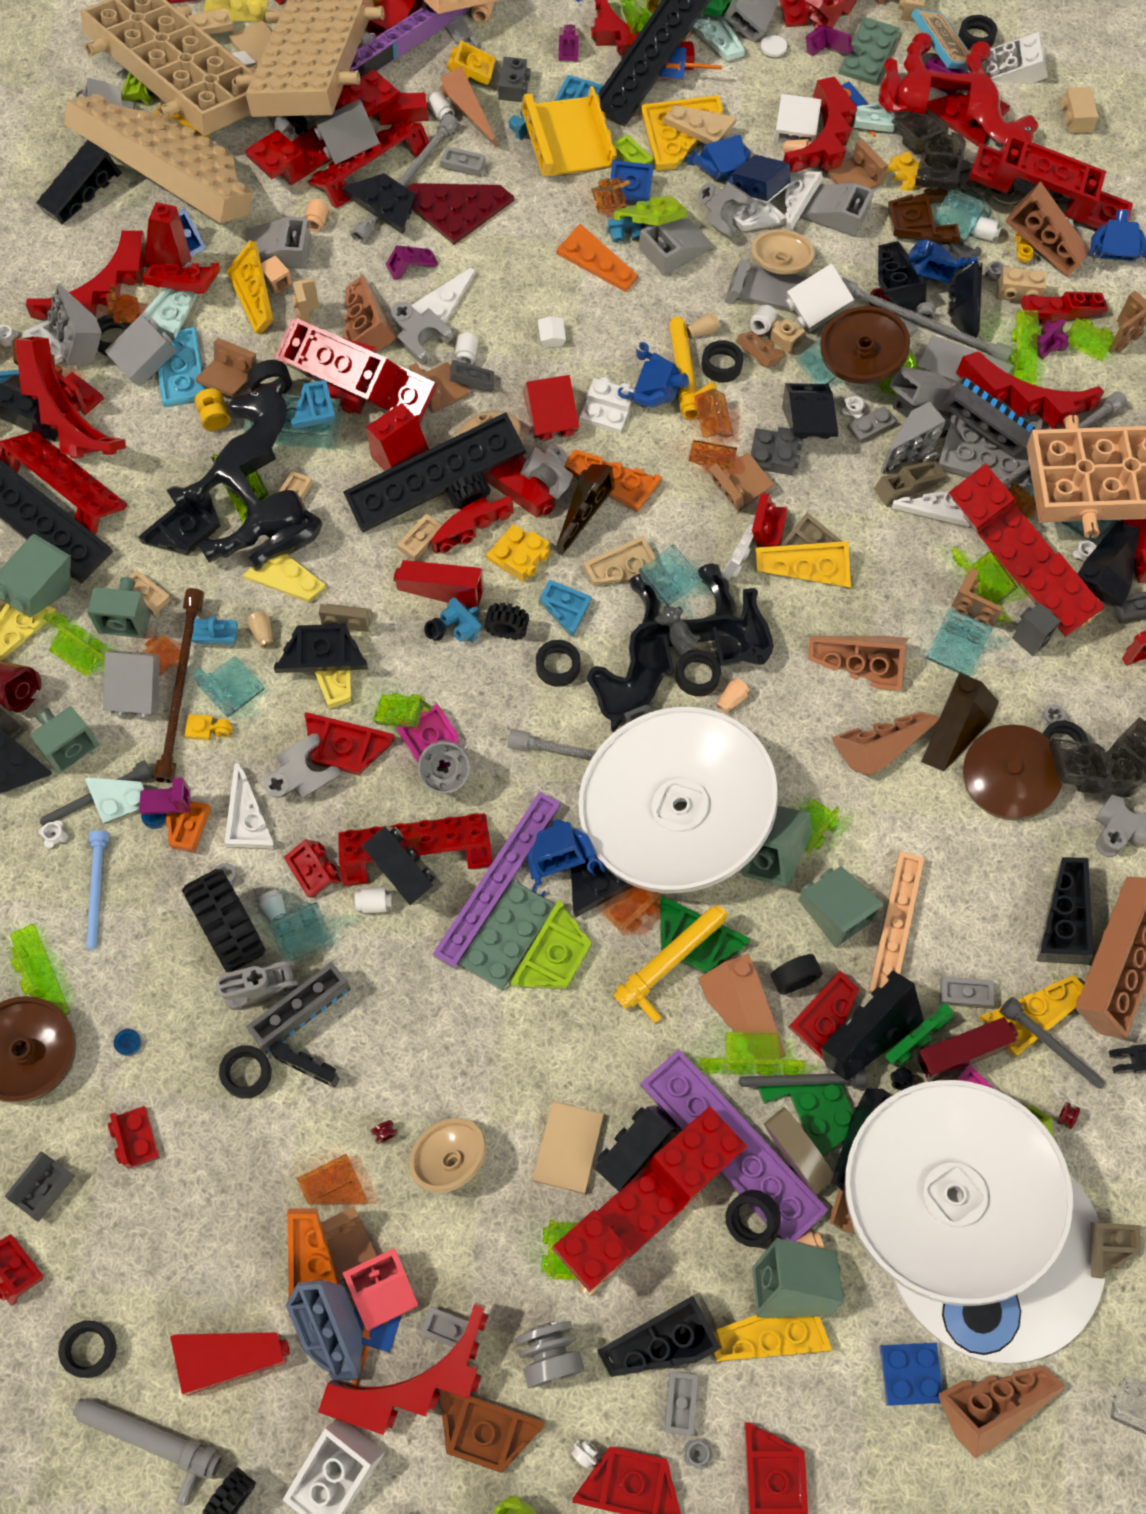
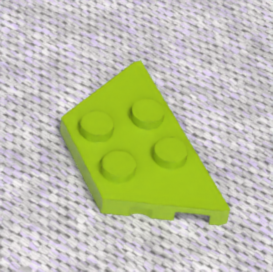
M671 195L652 197L649 201H638L636 205L615 210L614 219L620 221L623 218L632 217V222L659 226L685 218L687 208Z
M558 900L511 980V986L567 989L592 943L586 934L580 930L575 919L569 915L562 901Z

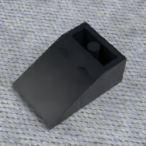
M785 383L782 409L793 437L800 439L808 437H819L822 439L838 437L833 392L829 384Z

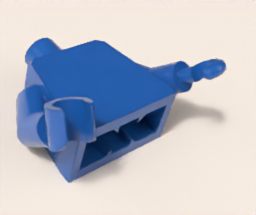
M741 135L705 144L700 155H698L697 150L693 151L692 156L686 154V162L691 166L696 165L708 175L712 176L716 182L726 179L733 184L732 173L750 159L751 151L742 142Z
M1117 210L1115 220H1109L1098 228L1091 237V249L1088 256H1092L1095 253V258L1124 261H1136L1140 256L1146 258V237L1139 228L1138 222L1128 221L1129 210Z
M919 240L910 250L908 257L918 275L946 283L951 282L957 270L966 268L968 264H974L979 261L977 257H971L970 259L962 257L955 260L944 247L936 245L937 243H930L929 240Z
M640 342L639 348L642 351L636 349V356L639 360L649 359V361H645L634 392H629L625 395L621 392L623 390V387L618 389V395L622 399L632 398V402L638 403L645 408H655L660 404L672 402L676 398L678 389L688 386V375L681 374L673 362L655 352L653 354L650 353L648 344Z
M558 819L552 822L550 828L537 833L536 841L527 854L531 880L535 879L532 892L536 893V887L542 884L541 878L586 863V859L589 860L587 868L592 875L596 876L593 871L596 865H599L601 870L605 872V866L595 857L597 853L590 837L581 829L574 828L571 822H564ZM544 890L539 896H544L546 891Z

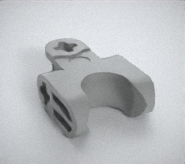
M728 181L723 189H719L712 183H706L701 187L698 195L699 201L710 209L705 220L732 238L737 231V228L733 225L735 211L741 206H746L750 209L755 201L743 190Z
M398 302L393 306L391 311L392 317L396 321V326L401 331L396 336V339L421 365L429 360L425 349L422 347L427 339L439 338L444 343H448L454 338L448 325L429 308L420 315L407 302Z
M550 444L545 453L535 447L526 459L520 473L529 480L531 477H537L548 486L549 494L557 500L568 489L573 473L564 468L567 461L566 453L555 444Z
M317 733L311 734L276 756L282 767L266 777L264 788L270 796L275 798L283 797L296 789L303 799L338 778L342 772L340 768L334 766L322 772H315L308 768L306 764L307 755L320 743V736ZM274 779L278 781L283 780L284 783L281 784V791L271 789L274 785Z
M1120 783L1113 789L1095 818L1096 821L1105 826L1096 841L1098 852L1105 857L1116 856L1127 844L1128 840L1139 846L1146 837V812L1135 814L1127 809L1124 797L1128 789Z
M283 961L264 968L252 966L223 974L217 980L216 989L220 996L224 998L228 1008L239 1010L267 1002L274 996L289 994L299 987L300 984L294 980L292 972L295 969V963L293 961Z

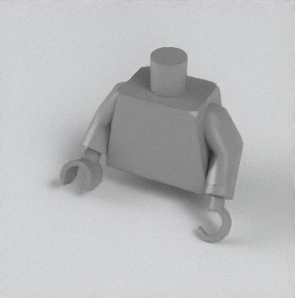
M87 78L85 90L78 91L75 96L77 98L78 95L83 94L85 97H89L92 94H98L111 104L133 109L132 101L121 99V89L119 87L92 78Z

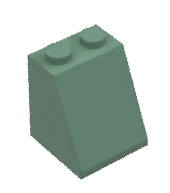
M36 534L31 535L0 569V600L29 618L34 616L70 590L71 556Z
M778 806L776 818L767 840L753 859L742 868V876L787 887L812 834L810 813Z
M842 866L836 870L830 868L820 876L821 880L815 884L813 882L806 884L800 890L802 893L798 899L835 948L874 922L884 906L876 896Z
M776 1238L752 1266L757 1317L831 1316L843 1303L844 1291L841 1288L840 1281L841 1269L835 1251Z

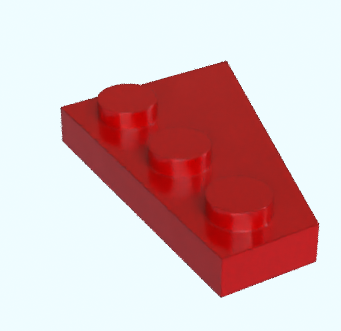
M193 263L191 267L180 268L177 264L150 265L143 276L144 285L205 294L220 272V264L211 263V267H200V263Z
M842 971L837 972L788 1026L823 1061L824 1058L820 1047L848 1017L859 988Z

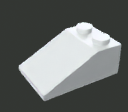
M336 1419L322 1432L284 1496L283 1501L299 1514H345L371 1477L385 1452L350 1424Z

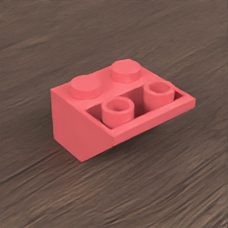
M395 1248L343 1272L366 1331L419 1307Z

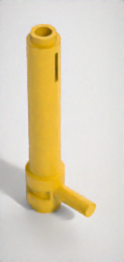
M677 316L673 317L669 323L674 361L679 372L687 374L689 378L688 386L679 388L678 401L683 417L692 420L700 416L702 410L701 399L717 389V385L714 381H711L700 390L696 388L686 322L682 317Z
M719 904L716 907L712 906L641 970L637 973L633 972L627 978L628 981L624 985L621 983L615 988L617 991L612 995L625 1010L630 1006L633 1008L638 1004L648 1017L656 1023L662 1016L645 997L651 992L650 988L724 924L728 914Z

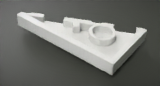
M799 170L790 173L791 184L786 188L785 193L788 229H793L823 180L821 172Z
M469 268L411 306L420 315L429 308L446 324L474 277L475 269Z
M948 492L923 494L922 498L916 499L903 497L899 500H894L891 509L965 527L970 526L964 519L963 512L948 495Z
M755 517L751 519L722 572V577L728 581L731 577H737L742 568L740 566L741 561H745L751 551L749 545L754 537L752 527Z
M235 763L224 844L226 847L274 849L273 840L244 770L240 764Z

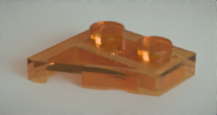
M347 1153L297 1178L308 1205H365L369 1203Z

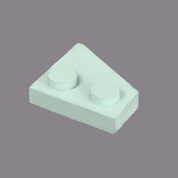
M878 102L857 106L854 128L893 133L895 114L892 111L887 112Z
M85 778L102 823L139 810L140 793L142 790H145L142 782Z

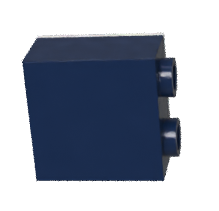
M755 154L732 173V182L753 199L768 203L791 184L790 163Z

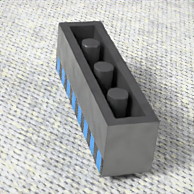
M963 377L952 386L942 405L1013 457L1026 448L1031 432L1035 430V427L1028 423L1027 420L1017 415L966 377Z
M330 962L248 1024L246 1028L264 1053L267 1054L270 1052L271 1045L275 1041L283 1042L349 992L351 989L348 981L333 962Z

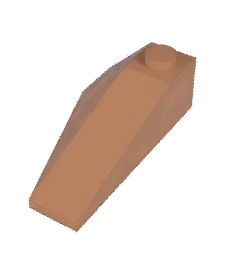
M462 66L440 77L443 84L440 86V89L445 99L449 97L452 104L491 144L495 147L498 146L497 140Z
M361 275L346 287L345 306L347 307V314L344 315L346 329L343 330V338L376 348V351H380L385 346H389L396 339V335L364 275Z
M810 636L808 660L832 670L841 668L851 672L850 677L856 680L858 676L872 681L870 686L877 689L902 691L907 661L908 638L893 636Z
M918 712L895 718L894 724H881L879 722L872 724L874 730L861 732L860 728H856L832 737L852 770L861 772L863 775H873L877 770L891 763L939 720L936 715Z
M749 953L726 961L698 978L708 1003L736 1033L761 1065L786 1056L760 979Z
M1044 1365L1013 1371L1011 1376L996 1378L995 1375L987 1376L985 1381L972 1383L971 1380L961 1381L939 1393V1399L956 1439L974 1458H977L1001 1443L1063 1391L1065 1385Z

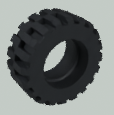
M214 869L184 885L181 891L225 972L236 971L263 956L266 951L222 869Z

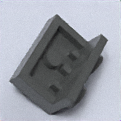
M40 1152L7 1192L5 1198L39 1222L75 1176L44 1152Z

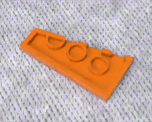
M581 224L573 230L556 250L557 255L624 292H627L638 278L637 273Z
M576 449L568 457L564 468L573 473L574 477L578 478L580 473L584 469L587 470L591 464L610 465L613 467L615 488L609 497L637 513L662 481V476L654 474L652 476L645 474L644 470L638 468L632 470L623 467L621 463L603 461L602 457Z
M289 1208L287 1213L289 1298L298 1282L324 1280L338 1284L317 1208Z

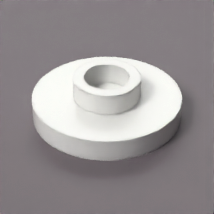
M770 35L761 42V51L769 57H780L786 52L787 43L780 36Z

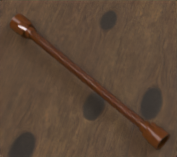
M189 588L185 591L183 609H186V622L163 755H161V760L156 761L153 778L154 781L163 783L165 778H167V783H173L176 763L173 762L174 757L172 754L190 655L191 639L194 631V619L197 617L198 612L202 611L204 592L196 588Z

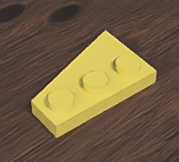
M206 0L203 13L226 8L231 21L260 22L264 21L269 0Z
M287 554L268 560L258 571L251 567L243 574V578L248 581L262 584V586L284 592L286 595L308 603L312 602L326 588L323 582Z
M6 603L0 612V661L5 659L57 615V610L47 606L29 618Z
M351 670L315 672L329 709L352 701Z

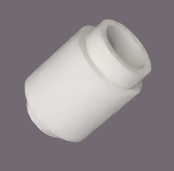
M434 92L429 96L427 106L439 121H442L447 114L455 116L453 105L447 98L445 99L442 92Z
M982 216L978 218L973 217L968 234H972L975 238L993 241V238H998L1001 225H998V220Z
M770 305L760 306L750 320L751 330L758 335L767 333L777 319L776 310Z
M465 332L457 337L456 361L472 365L476 360L479 340L474 334Z
M386 887L361 888V891H355L356 912L362 911L363 914L387 912V907H392L391 891L386 892Z

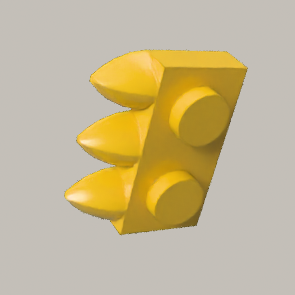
M909 151L891 158V162L888 164L887 172L898 171L892 180L905 181L901 185L900 190L910 191L930 183L931 178Z

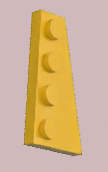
M249 240L226 271L254 332L261 334L273 322V315L257 244Z
M848 541L755 548L756 570L758 572L851 588Z
M1072 975L1046 986L1038 992L1030 993L1018 1001L1022 1004L1024 1013L1048 1032L1075 1010L1077 998L1080 996L1084 985L1075 975ZM1001 1007L979 1017L980 1021L985 1025L1004 1017L999 1012ZM1006 1018L1008 1023L1012 1022L1019 1035L1016 1037V1044L1007 1049L1016 1058L1036 1042L1038 1038L1017 1020L1013 1021Z
M754 1315L717 1329L722 1348L713 1354L716 1362L827 1352L832 1351V1347L820 1316L760 1318Z

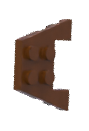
M940 184L939 188L935 190L931 188L925 189L923 194L914 197L913 194L889 201L888 213L893 236L960 243L958 225L935 226L930 206L931 203L949 202L950 192L948 184Z

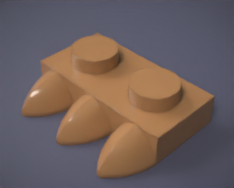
M753 331L739 334L736 342L742 346L745 352L753 355L762 366L770 367L778 364L785 354L781 349H772L774 342L762 340L763 334L758 335Z

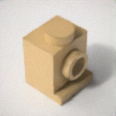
M787 318L782 322L777 320L770 329V340L789 355L803 343L806 330L803 328L800 330Z

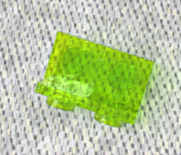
M1076 318L1067 333L1069 336V346L1102 362L1115 338L1112 336L1113 332L1103 327L1101 330L1094 327V323L1086 318L1081 320Z

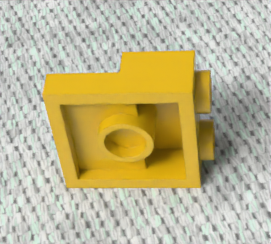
M460 40L458 46H453L446 69L450 73L462 66L467 79L471 77L476 82L488 86L496 57Z
M512 524L486 554V559L521 582H524L527 577L531 578L535 574L537 565L541 561L545 562L550 556V542L532 530L530 533H527L515 524Z

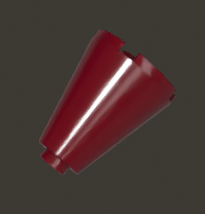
M0 661V704L6 710L16 713L27 710L36 700L31 699V697L37 690L40 691L41 689L39 673L28 666Z

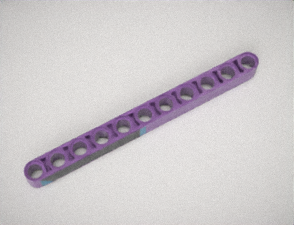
M427 4L357 49L349 71H359L360 77L372 69L379 71L449 25L450 20L457 14L459 17L467 13L470 7L438 14Z

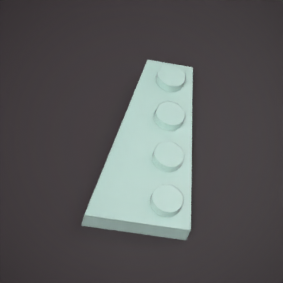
M702 13L692 30L726 62L743 57L745 49L724 16H709Z
M187 262L183 268L191 267L192 263ZM164 288L142 315L148 320L153 318L161 326L159 329L161 333L164 331L171 338L176 339L198 294Z

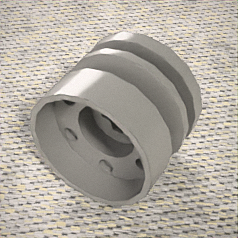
M439 740L432 742L424 748L419 757L417 770L420 780L426 788L435 793L447 794L457 791L465 784L469 777L470 764L467 753L460 745L453 741ZM442 759L444 762L449 761L451 763L448 766L449 771L444 772L443 769H437L440 765L439 761Z
M553 1321L538 1325L515 1338L516 1346L530 1345V1348L519 1352V1357H533L534 1363L523 1368L528 1389L549 1384L551 1379L560 1376L561 1379H565L585 1371L580 1351L566 1352L565 1347L576 1341L575 1335L562 1337L563 1333L573 1329L571 1321Z

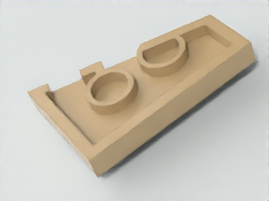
M674 105L664 117V124L708 144L723 140L736 124L737 117Z
M644 535L584 562L582 565L593 586L628 582L631 577L643 573L650 574L652 578L665 576L664 570Z

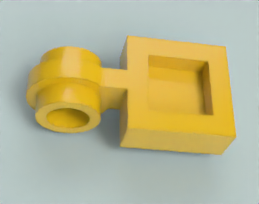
M1016 232V256L1021 263H1027L1034 256L1033 248L1027 245L1030 243Z
M189 714L184 736L186 739L210 741L211 732H215L217 737H222V734H224V737L228 738L229 734L233 732V726L226 719H218L217 723L213 725V716Z

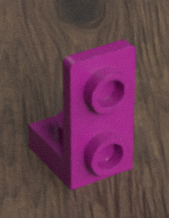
M566 24L564 28H560L558 60L578 61L579 28H575V25Z
M821 25L805 36L807 53L811 56L816 55L826 47L847 55L852 53L850 34Z
M396 245L386 262V266L393 280H398L403 277L409 265L436 267L438 262L430 249Z
M173 778V785L169 789L142 790L140 793L139 812L142 815L190 812L191 789L184 778Z

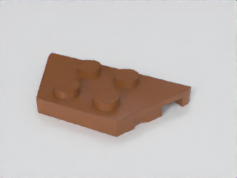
M439 1389L446 1454L502 1473L545 1425L544 1421L471 1396L467 1399Z

